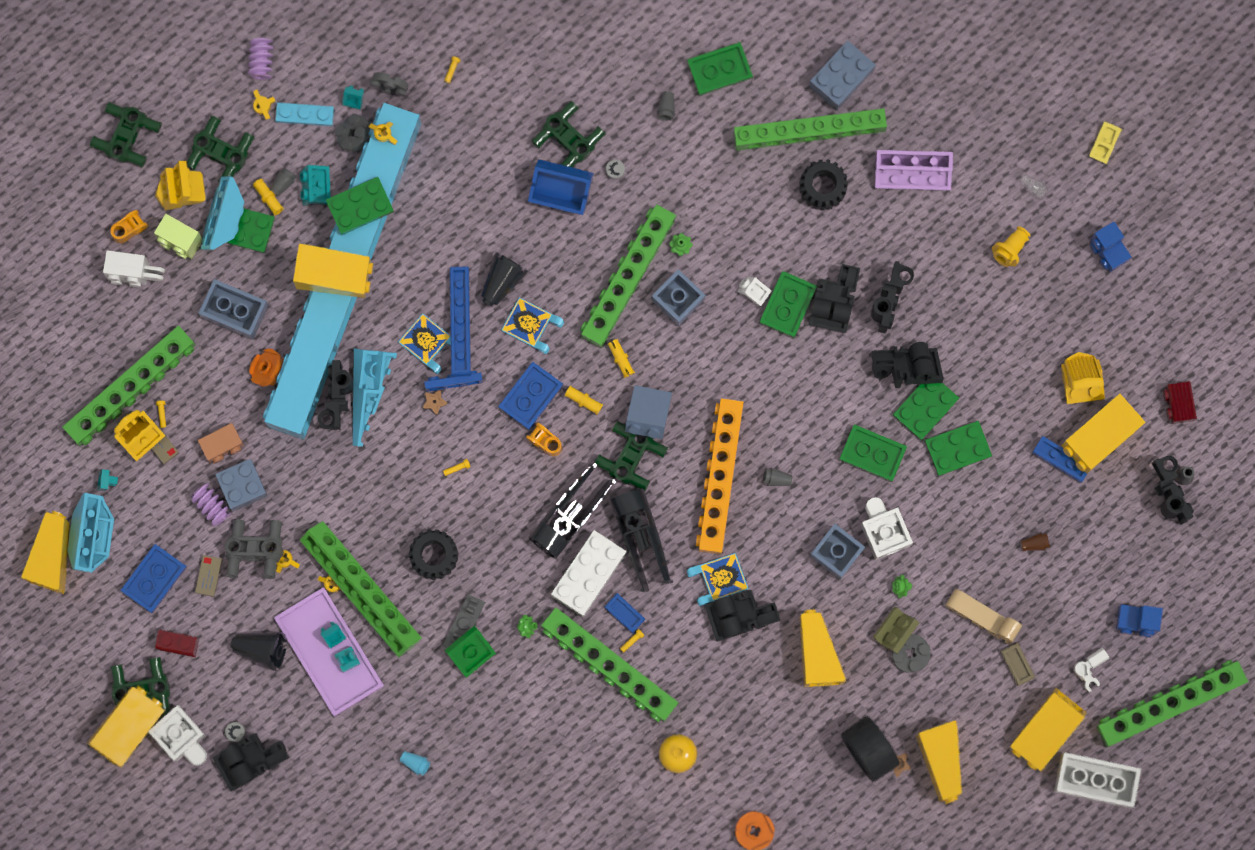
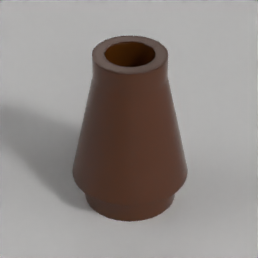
M1040 532L1025 540H1021L1023 552L1046 551V548H1050L1047 533L1042 534Z

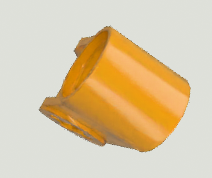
M138 210L130 212L111 227V235L115 242L124 243L148 227V224L144 223L138 215ZM118 230L125 231L121 237L116 236L115 233Z
M538 422L533 432L525 437L529 442L550 456H558L562 451L561 441ZM550 443H557L558 448L551 451L548 449Z

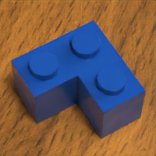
M1114 221L1095 232L1090 240L1091 250L1095 254H1099L1101 265L1110 272L1127 263L1132 258L1122 243L1124 235Z
M1121 604L1118 608L1116 629L1120 630L1121 634L1132 635V632L1140 633L1139 636L1151 638V636L1160 632L1163 608L1145 605L1135 607Z

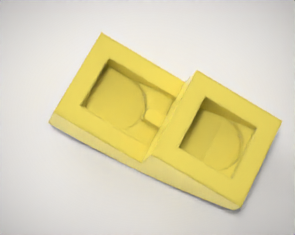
M1104 121L1089 156L1107 164L1122 129Z

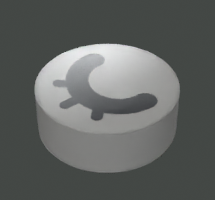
M612 160L606 166V173L611 179H620L625 173V166L619 160Z
M238 722L230 723L225 730L226 737L232 742L241 741L245 736L244 726Z

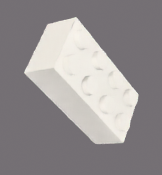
M594 530L551 593V597L584 618L625 557L626 551Z
M1062 753L1054 792L1131 809L1135 805L1141 769Z

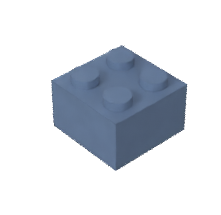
M678 269L652 295L651 301L675 324L680 326L701 305L706 295Z
M251 459L215 474L232 512L268 497Z
M834 524L813 550L810 557L841 580L863 552L865 546Z

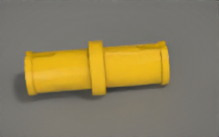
M263 179L254 182L253 187L262 197V202L268 205L274 216L280 214L284 208L276 199V194L270 191Z
M615 339L613 342H609L607 345L623 377L626 378L629 374H634L635 371L628 360L629 356L627 353H624L619 340Z
M571 385L564 395L578 403V406L581 408L583 406L598 415L603 404L589 397L588 393L584 394Z

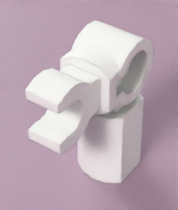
M1103 648L1086 658L1087 661L1077 662L1074 665L1075 674L1079 676L1081 681L1084 680V687L1088 692L1092 691L1089 687L1090 682H1094L1096 686L1100 685L1099 681L1091 676L1090 668L1094 669L1109 659L1108 654Z

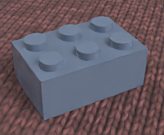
M847 40L811 79L809 87L838 111L874 72L876 64Z
M214 279L198 314L202 319L254 340L269 305L266 300Z

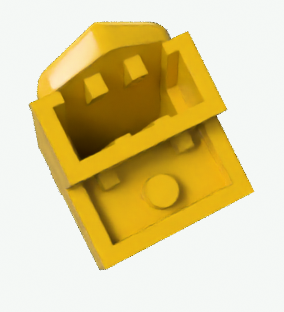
M178 161L173 168H165L160 174V181L155 196L162 207H164V210L181 208L182 206L199 204L205 201L203 174L200 171H190L187 168L186 161Z
M1081 352L1066 358L1064 364H1061L1066 403L1072 404L1105 399L1104 379L1099 359H1096L1094 355Z
M135 410L128 414L114 429V437L136 461L165 437L163 432L143 410L141 412Z

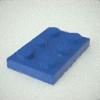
M532 362L498 408L530 430L563 387V383Z
M154 544L120 591L153 614L187 566Z

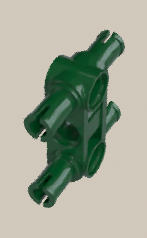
M570 100L560 112L557 111L547 118L541 127L542 130L531 142L540 149L550 137L554 138L569 152V156L560 165L573 168L577 163H582L590 156L595 148V144L606 133L597 126L587 138L583 137L568 123V119L579 109ZM557 121L560 125L557 128H552L550 123ZM585 147L587 151L584 154H580L577 152V149Z
M108 102L105 113L120 118V121L111 141L108 142L93 136L90 147L105 152L106 156L113 158L117 162H130L143 168L147 156L133 152L132 147L140 129L146 128L158 134L162 122L148 118L146 113L139 111L135 107L127 106L123 108ZM132 114L138 115V118L135 121L129 120V117ZM117 148L123 149L120 155H114V151Z
M211 115L204 130L202 129L193 139L192 152L186 162L187 168L195 171L202 156H206L226 167L221 177H234L235 173L240 172L241 168L245 166L248 157L247 151L255 137L244 132L238 146L234 147L214 136L221 120ZM205 139L208 141L203 147L198 145L201 140ZM235 156L241 157L238 163H233L232 159Z
M617 421L612 432L627 439L622 453L615 462L599 454L595 463L598 467L609 472V475L618 482L626 485L632 484L646 491L650 480L636 474L635 469L645 451L649 450L663 458L668 447L648 436H644L646 439L644 443H637L635 437L638 434L625 432L626 425ZM623 468L627 470L628 474L625 477H619L617 471Z
M161 657L149 659L152 673L149 679L127 683L125 681L122 664L110 666L114 683L111 686L112 698L115 705L121 700L117 696L119 689H123L127 693L131 687L136 688L139 686L147 692L146 697L149 699L155 698L163 704L161 708L164 711L160 717L166 716L170 712L168 697L171 695L170 684L167 675L163 673ZM157 682L164 683L165 690L163 692L156 690L155 684Z

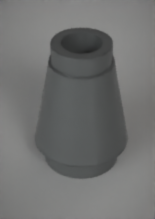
M663 92L656 112L660 120L671 121L675 116L674 93Z
M284 167L282 171H279L270 190L277 196H280L295 182L294 179L297 176Z
M1182 466L1177 469L1178 477L1176 480L1178 483L1189 485L1193 482L1194 469L1192 467Z
M772 467L765 469L763 483L767 484V486L791 485L792 475Z

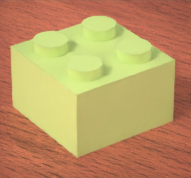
M165 214L154 232L160 246L167 250L172 248L176 255L183 259L187 257L192 259L202 243V237L198 231Z

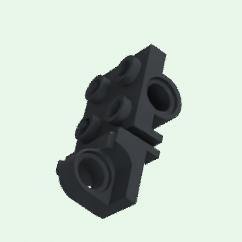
M895 261L890 282H884L881 295L875 300L871 310L872 319L880 323L878 330L880 333L886 334L887 329H891L895 314L891 313L895 311L899 296H896V294L900 295L903 286L910 284L914 278L913 270L910 267L901 265L899 261ZM901 272H908L910 279L903 281L900 278Z
M842 264L838 282L819 278L818 284L823 285V287L816 290L809 325L843 333L847 332L854 295H850V291L856 292L861 268Z
M916 342L909 349H904L903 346H900V350H898L897 346H894L893 350L871 351L874 377L883 379L892 374L895 388H901L902 381L905 382V385L943 383L944 377L937 348H928V344L925 342Z
M332 360V366L328 368V375L330 381H332V385H328V396H330L332 402H326V410L318 415V422L324 429L341 430L342 411H348V401H346L345 395L352 392L353 380L349 372L343 370L340 360ZM343 380H346V384L339 385L343 382ZM324 415L332 417V422L329 425L322 423L321 420Z
M1165 456L1154 460L1151 464L1160 478L1159 485L1154 489L1157 491L1158 496L1164 494L1166 500L1160 507L1161 513L1169 519L1177 517L1182 525L1194 517L1192 514L1194 510L1189 502L1186 503L1183 497L1185 494L1181 486H1177L1173 482L1178 477L1175 471L1178 467V462L1173 456ZM1165 460L1172 461V470L1164 468L1163 463Z
M752 590L744 591V597L740 592L705 604L716 642L754 630L753 624L755 628L760 629L781 621L776 603L773 602L757 608Z
M257 733L248 735L247 738H243L240 742L223 749L218 755L213 757V760L229 790L233 792L264 774L265 771L272 770L290 757L286 752L287 749L283 741H278L265 749Z

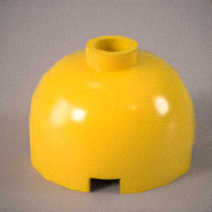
M681 734L671 735L660 745L659 760L668 771L684 773L695 764L697 747L689 737Z

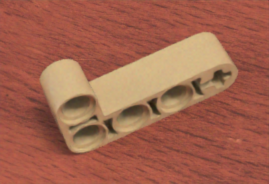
M958 589L953 591L945 605L963 618H969L973 624L981 629L984 627L988 630V633L996 638H1002L1009 645L1014 641L1022 627L1016 620L1010 617H1003Z

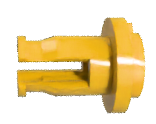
M1017 226L1016 231L1003 243L996 242L992 246L994 259L1005 267H1015L1019 263V251L1023 248L1025 242L1029 241L1030 233L1025 228Z

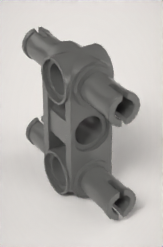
M240 519L233 520L232 536L225 542L226 559L228 560L226 576L238 578L241 561H265L263 577L275 579L277 562H279L284 554L282 539L280 538L282 522L278 520L270 521L268 537H243L246 522ZM239 546L236 551L232 552L234 547ZM272 547H276L273 552H269Z

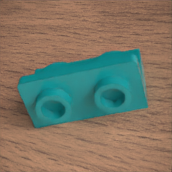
M307 165L300 171L299 175L302 182L300 198L303 206H308L309 204L328 205L326 199L331 198L329 166Z

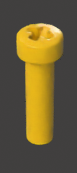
M455 56L451 58L452 62L444 82L450 83L456 66L461 61Z
M164 400L156 401L160 428H166L164 409L166 402Z
M468 459L443 470L444 475L447 476L461 469L470 468Z
M637 629L635 631L636 634L620 647L623 653L640 637L643 638L645 636L640 629Z

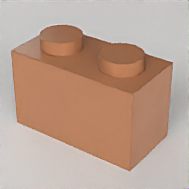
M233 423L198 440L208 462H213L214 464L224 460L223 456L229 453L234 455L242 450L241 447L244 446Z

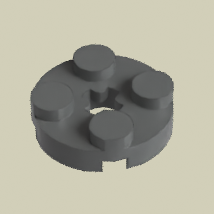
M375 72L370 81V85L381 88L382 93L391 95L392 92H395V94L404 97L409 85L401 78L396 77V79L390 78L389 74Z
M355 113L348 117L335 130L339 147L347 152L361 150L369 140L367 138L368 132H370V128H368L370 125L369 121Z
M911 634L898 654L891 651L895 666L906 673L922 670L930 660L929 645L925 639L916 634ZM913 648L915 650L914 653L916 654V657H911L909 659L907 658L908 654L906 653V650H911Z

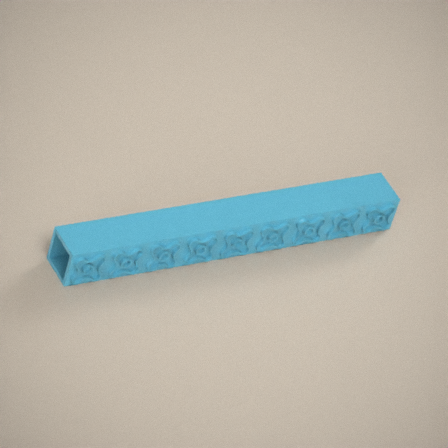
M383 103L382 108L379 107L373 124L378 126L389 121L393 123L390 130L392 137L398 142L396 145L389 141L379 142L374 136V131L370 129L369 136L371 138L369 143L366 142L363 147L361 157L356 166L358 172L356 178L353 177L351 179L349 189L379 177L392 205L421 127V120L418 114ZM387 216L344 235H341L337 224H335L330 236L331 245L329 248L326 247V249L368 256L371 260ZM310 291L303 308L305 312L304 317L299 319L290 343V347H292L291 352L286 354L281 371L277 377L276 383L279 384L277 389L272 391L263 415L264 422L268 428L302 440L305 439L328 377V368L332 366V360L336 356L357 297Z

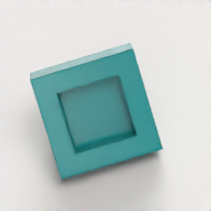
M352 85L346 87L342 105L361 110L364 89L356 90L353 89Z
M100 470L97 491H106L108 486L118 485V477L109 476L110 470Z
M330 622L331 627L327 630L321 628V635L330 649L346 639L338 624Z
M352 646L334 655L343 673L360 665Z

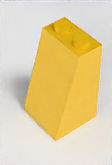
M299 244L293 282L296 289L365 298L366 293L370 292L371 282L368 281V276L373 272V263H371L368 256Z
M1119 394L1061 446L1064 453L1068 457H1072L1076 462L1077 468L1088 474L1146 422L1126 399Z
M56 511L45 513L21 576L22 579L29 583L64 594L66 585L67 549L70 523L63 514Z
M805 610L799 617L804 687L843 685L845 683V676L822 614L816 613V610Z
M139 686L136 688L131 687L86 743L117 767L123 766L164 711L161 708L163 704L155 698L150 700L145 696L147 692Z
M1055 688L1011 743V751L1019 758L1024 757L1032 769L1042 771L1085 718L1086 711L1059 689Z
M955 720L916 735L939 802L944 801L945 804L958 800L957 796L962 794L958 731Z

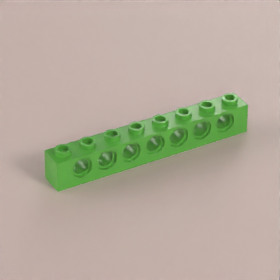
M883 108L734 127L733 134L735 148L738 151L881 133L886 131L887 123L885 109Z
M657 204L654 209H649L645 225L641 224L636 232L638 237L635 241L632 240L627 248L629 251L627 256H622L618 263L619 270L617 273L613 272L608 281L611 284L607 290L603 289L599 296V299H601L598 306H593L589 314L591 315L589 322L585 321L580 329L583 339L600 348L603 347L676 220L674 213ZM657 223L661 228L654 231L650 228V225ZM648 239L651 245L644 247L641 245V241ZM638 255L642 258V261L634 263L631 258ZM628 271L633 276L630 279H624L622 274ZM615 288H621L623 293L620 296H616L612 291ZM606 304H611L614 309L611 312H606L603 307ZM597 320H601L605 325L602 328H596L594 323Z
M178 325L69 420L63 428L79 446L82 444L84 446L92 441V436L97 431L100 433L108 426L106 423L111 419H117L122 414V409L126 406L131 407L137 401L135 398L138 395L147 393L154 381L159 382L162 380L169 368L174 369L179 365V360L184 355L186 357L195 350L193 348L196 346L195 343ZM172 346H179L177 353L171 354L169 352ZM158 358L164 359L162 366H155V361ZM143 371H150L147 379H141L140 376ZM134 383L135 389L131 392L126 391L127 385ZM120 396L121 401L118 404H112L113 397ZM106 409L105 416L98 417V410ZM86 421H90L92 423L91 428L83 430V424Z
M323 521L304 534L300 539L302 544L398 657L411 650L422 639Z
M555 607L541 625L544 629L543 633L550 639L555 637L559 640L558 645L566 651L568 649L573 651V657L581 663L586 661L590 665L588 668L595 674L600 672L604 675L605 678L603 680L612 687L614 684L620 688L619 692L626 698L631 696L636 700L634 704L641 710L645 708L651 712L650 716L655 721L659 722L662 720L665 722L679 702ZM560 626L568 628L566 635L561 636L557 633ZM575 638H581L584 644L577 648L572 642ZM593 649L599 652L598 658L594 660L588 657V652ZM605 662H612L614 669L612 671H605L603 668ZM620 674H628L630 680L627 683H621L618 679ZM637 685L645 688L643 695H636L634 693V688ZM652 697H657L660 700L658 707H652L649 704V700Z
M1232 660L1221 664L1222 668L1217 671L1212 668L1204 672L1205 676L1200 679L1195 676L1186 680L1187 685L1181 687L1178 684L1169 688L1170 693L1163 695L1160 692L1152 696V701L1148 703L1143 700L1134 704L1135 709L1128 711L1126 708L1117 712L1118 717L1111 719L1108 716L1100 720V725L1096 726L1105 747L1116 744L1247 683V677L1239 661L1234 663ZM1221 673L1228 677L1226 684L1219 680ZM1204 681L1210 684L1209 692L1202 689ZM1187 689L1193 693L1191 700L1186 699L1184 696V692ZM1168 698L1175 700L1176 705L1174 708L1167 705ZM1150 706L1157 707V716H1153L1150 714ZM1133 714L1140 716L1141 722L1139 724H1135L1132 721ZM1115 722L1123 724L1122 732L1115 730Z

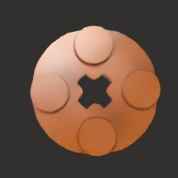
M268 348L263 350L265 352L261 355L257 354L254 357L249 368V373L252 375L251 381L261 387L276 384L284 362V358L278 352Z
M749 812L739 819L735 835L739 844L747 850H763L770 845L775 830L773 822L768 816L759 812ZM752 826L760 828L758 837L750 835L749 832Z

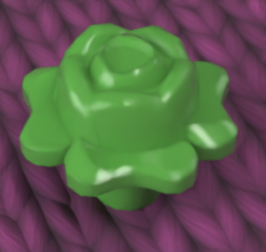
M680 233L679 236L674 235L673 240L669 244L672 247L671 251L679 256H682L683 253L689 254V249L693 246L690 242L691 238L683 233Z
M904 575L896 576L895 581L892 583V591L898 598L906 597L907 591L912 589V584L908 582Z
M523 615V618L519 619L517 628L520 635L530 638L534 634V630L537 629V623L533 622L532 617Z

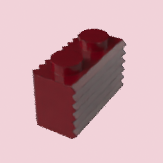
M1191 381L1168 384L1165 387L1166 390H1163L1164 400L1168 401L1169 406L1166 409L1167 419L1171 420L1172 424L1195 421L1197 416Z
M160 629L155 648L160 651L196 657L199 639L196 636L182 635L181 633L178 634Z

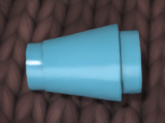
M407 751L400 758V762L417 775H425L430 766V761L426 757Z

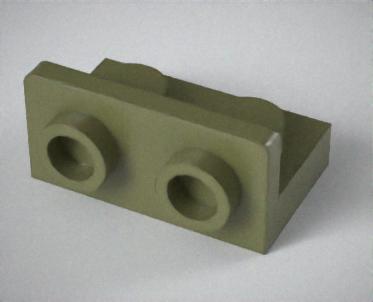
M894 607L873 638L884 648L898 654L919 622L915 618L903 613L899 608Z

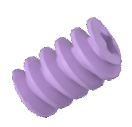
M255 38L250 41V46L252 47L249 49L251 53L249 60L251 62L248 63V66L251 69L248 70V74L254 79L267 80L272 78V76L266 74L272 71V68L267 67V65L272 64V61L267 60V58L273 57V54L268 52V50H273V46L268 45V43L273 42L270 39Z
M206 483L192 494V502H198L196 507L202 509L201 513L203 515L208 514L206 518L208 521L213 520L212 526H217L232 513H226L229 509L228 506L221 507L224 503L223 500L216 501L219 497L218 494L212 497L214 489L207 491L209 483Z

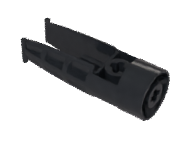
M596 463L588 464L589 467L564 492L528 537L539 549L544 550L548 556L554 559L560 555L585 524L611 485L616 483V480H608L574 522H572V519L583 507L579 502L573 500L562 513L561 510L564 509L595 469ZM556 513L559 517L553 518L550 526L546 524L553 514ZM558 522H563L561 524V526L563 527L562 529H558ZM571 527H574L566 538L562 536L563 534L568 533Z
M644 489L627 492L610 499L629 558L642 586L641 592H648L649 587L631 534L635 535L639 551L650 548L645 529L647 530L663 579L666 584H672L673 580H670L663 546ZM642 511H645L646 516H647V519H646V517L642 514ZM635 519H639V523H637V525L633 524V521H635ZM625 524H626L627 528L630 529V530H632V531L627 532L626 527H625Z

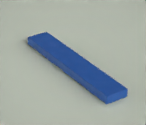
M469 266L450 267L451 376H471Z

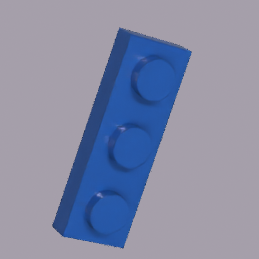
M471 371V376L452 377L450 374L447 375V378L443 379L431 377L424 384L426 392L480 384L483 383L481 373Z
M1044 436L1040 438L1032 454L1082 483L1087 473L1077 468L1076 462L1072 457H1068L1064 453L1062 447Z

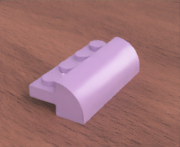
M877 150L875 157V188L951 190L953 152Z

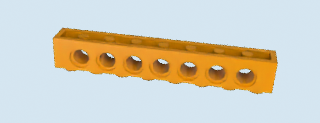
M721 398L720 403H716L715 415H718V420L713 422L712 433H715V441L710 442L709 452H713L712 460L708 459L706 470L710 471V476L705 478L704 490H707V497L702 498L701 508L705 510L704 516L699 518L698 527L702 528L701 535H697L696 546L699 547V552L722 555L743 401ZM724 416H730L733 422L731 424H725L723 423L722 418ZM726 434L730 437V441L722 443L719 437ZM719 453H724L727 456V460L720 462L716 456ZM722 472L725 478L718 481L714 478V474ZM713 491H720L722 497L718 500L713 499L711 496ZM715 509L719 512V517L713 519L709 516L708 512ZM713 528L717 534L715 537H708L706 530Z

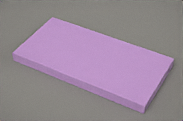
M324 587L274 617L334 717L384 687ZM330 622L338 624L346 639L330 649L321 635V628L327 630L331 627ZM352 646L360 665L343 673L334 655Z

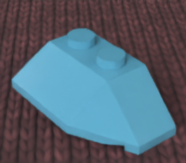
M231 176L220 178V184L213 197L201 245L202 250H214L232 240L238 232L239 219L244 211V200L234 178Z
M83 493L72 514L67 552L73 570L92 573L109 557L114 517L104 502L103 496Z

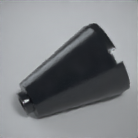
M495 252L481 293L482 301L491 307L493 304L498 305L528 273L527 269L521 271V265L506 256L498 257V252Z
M281 632L237 634L232 638L230 646L233 648L234 653L272 671H277L276 668L282 666L285 658L286 648L283 649V642L287 643V638Z

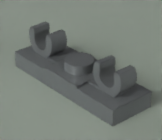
M467 595L443 647H449L476 624L486 602L472 595Z

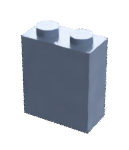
M634 385L625 432L663 439L672 392Z

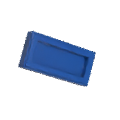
M618 593L604 607L632 634L646 620Z

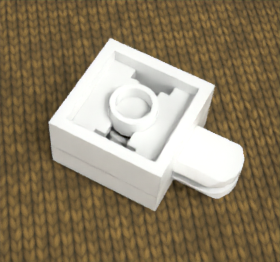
M107 250L103 273L111 281V284L122 285V282L129 283L131 287L140 288L141 285H146L147 280L162 282L164 277L158 274H164L165 269L149 266L150 263L145 255Z
M871 498L865 507L870 519L863 521L861 527L875 560L910 547L913 542L899 509L895 508L887 512L880 498Z
M178 705L148 731L176 762L185 756L191 764L198 766L207 759L206 751L199 744L206 735Z

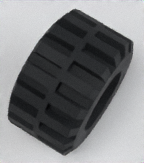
M821 159L817 163L814 161L805 168L801 175L799 184L801 197L803 200H806L808 206L811 204L815 210L821 208L820 211H825V208L831 210L833 206L837 207L840 201H843L847 191L848 181L846 173H843L844 169L842 167L839 168L836 162L834 164L830 163L831 160L823 162V159ZM819 176H827L832 179L835 188L828 194H821L813 188V180Z
M430 529L425 533H419V536L413 539V543L410 545L409 557L411 565L417 574L426 579L437 580V578H445L444 576L451 574V571L455 569L456 562H458V550L451 536H448L444 531L440 532L437 529L431 531ZM430 544H438L445 551V558L438 565H428L422 558L423 550Z

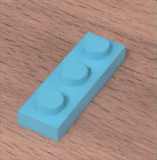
M277 103L276 122L333 126L334 107Z

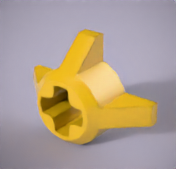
M254 90L253 93L256 97L253 104L254 110L259 115H264L267 120L270 118L268 112L275 99L274 97L268 99L260 96L258 90Z
M390 121L378 126L372 123L369 125L368 128L374 131V136L379 142L389 141L393 145H396L398 142L392 137L390 128L393 126V123Z
M284 550L283 556L277 562L276 572L281 573L283 568H287L290 565L298 569L300 564L293 561L289 551Z
M330 576L326 578L318 577V581L323 582L324 587L329 592L334 593L340 590L339 586Z

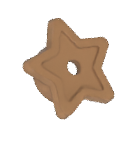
M441 390L434 394L425 393L427 401L423 409H432L437 415L440 407L448 404L441 398Z
M907 753L898 756L900 765L893 769L896 777H899L903 770L911 769L906 763Z

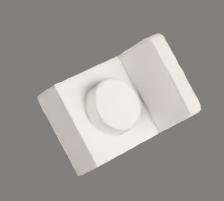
M755 277L744 278L737 291L747 296L758 306H762L771 293V290Z

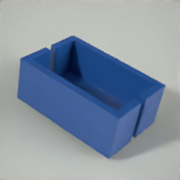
M539 159L535 166L528 202L583 215L587 207L594 173Z

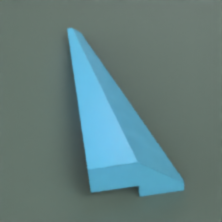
M354 349V446H363L364 444L361 442V437L364 430L369 431L370 426L367 425L370 414L375 415L385 388L382 386L385 374L390 375L391 369L388 366L391 358L396 359L397 353Z

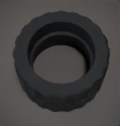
M869 716L864 717L841 733V738L847 749L872 782H876L900 765L899 758L891 744Z

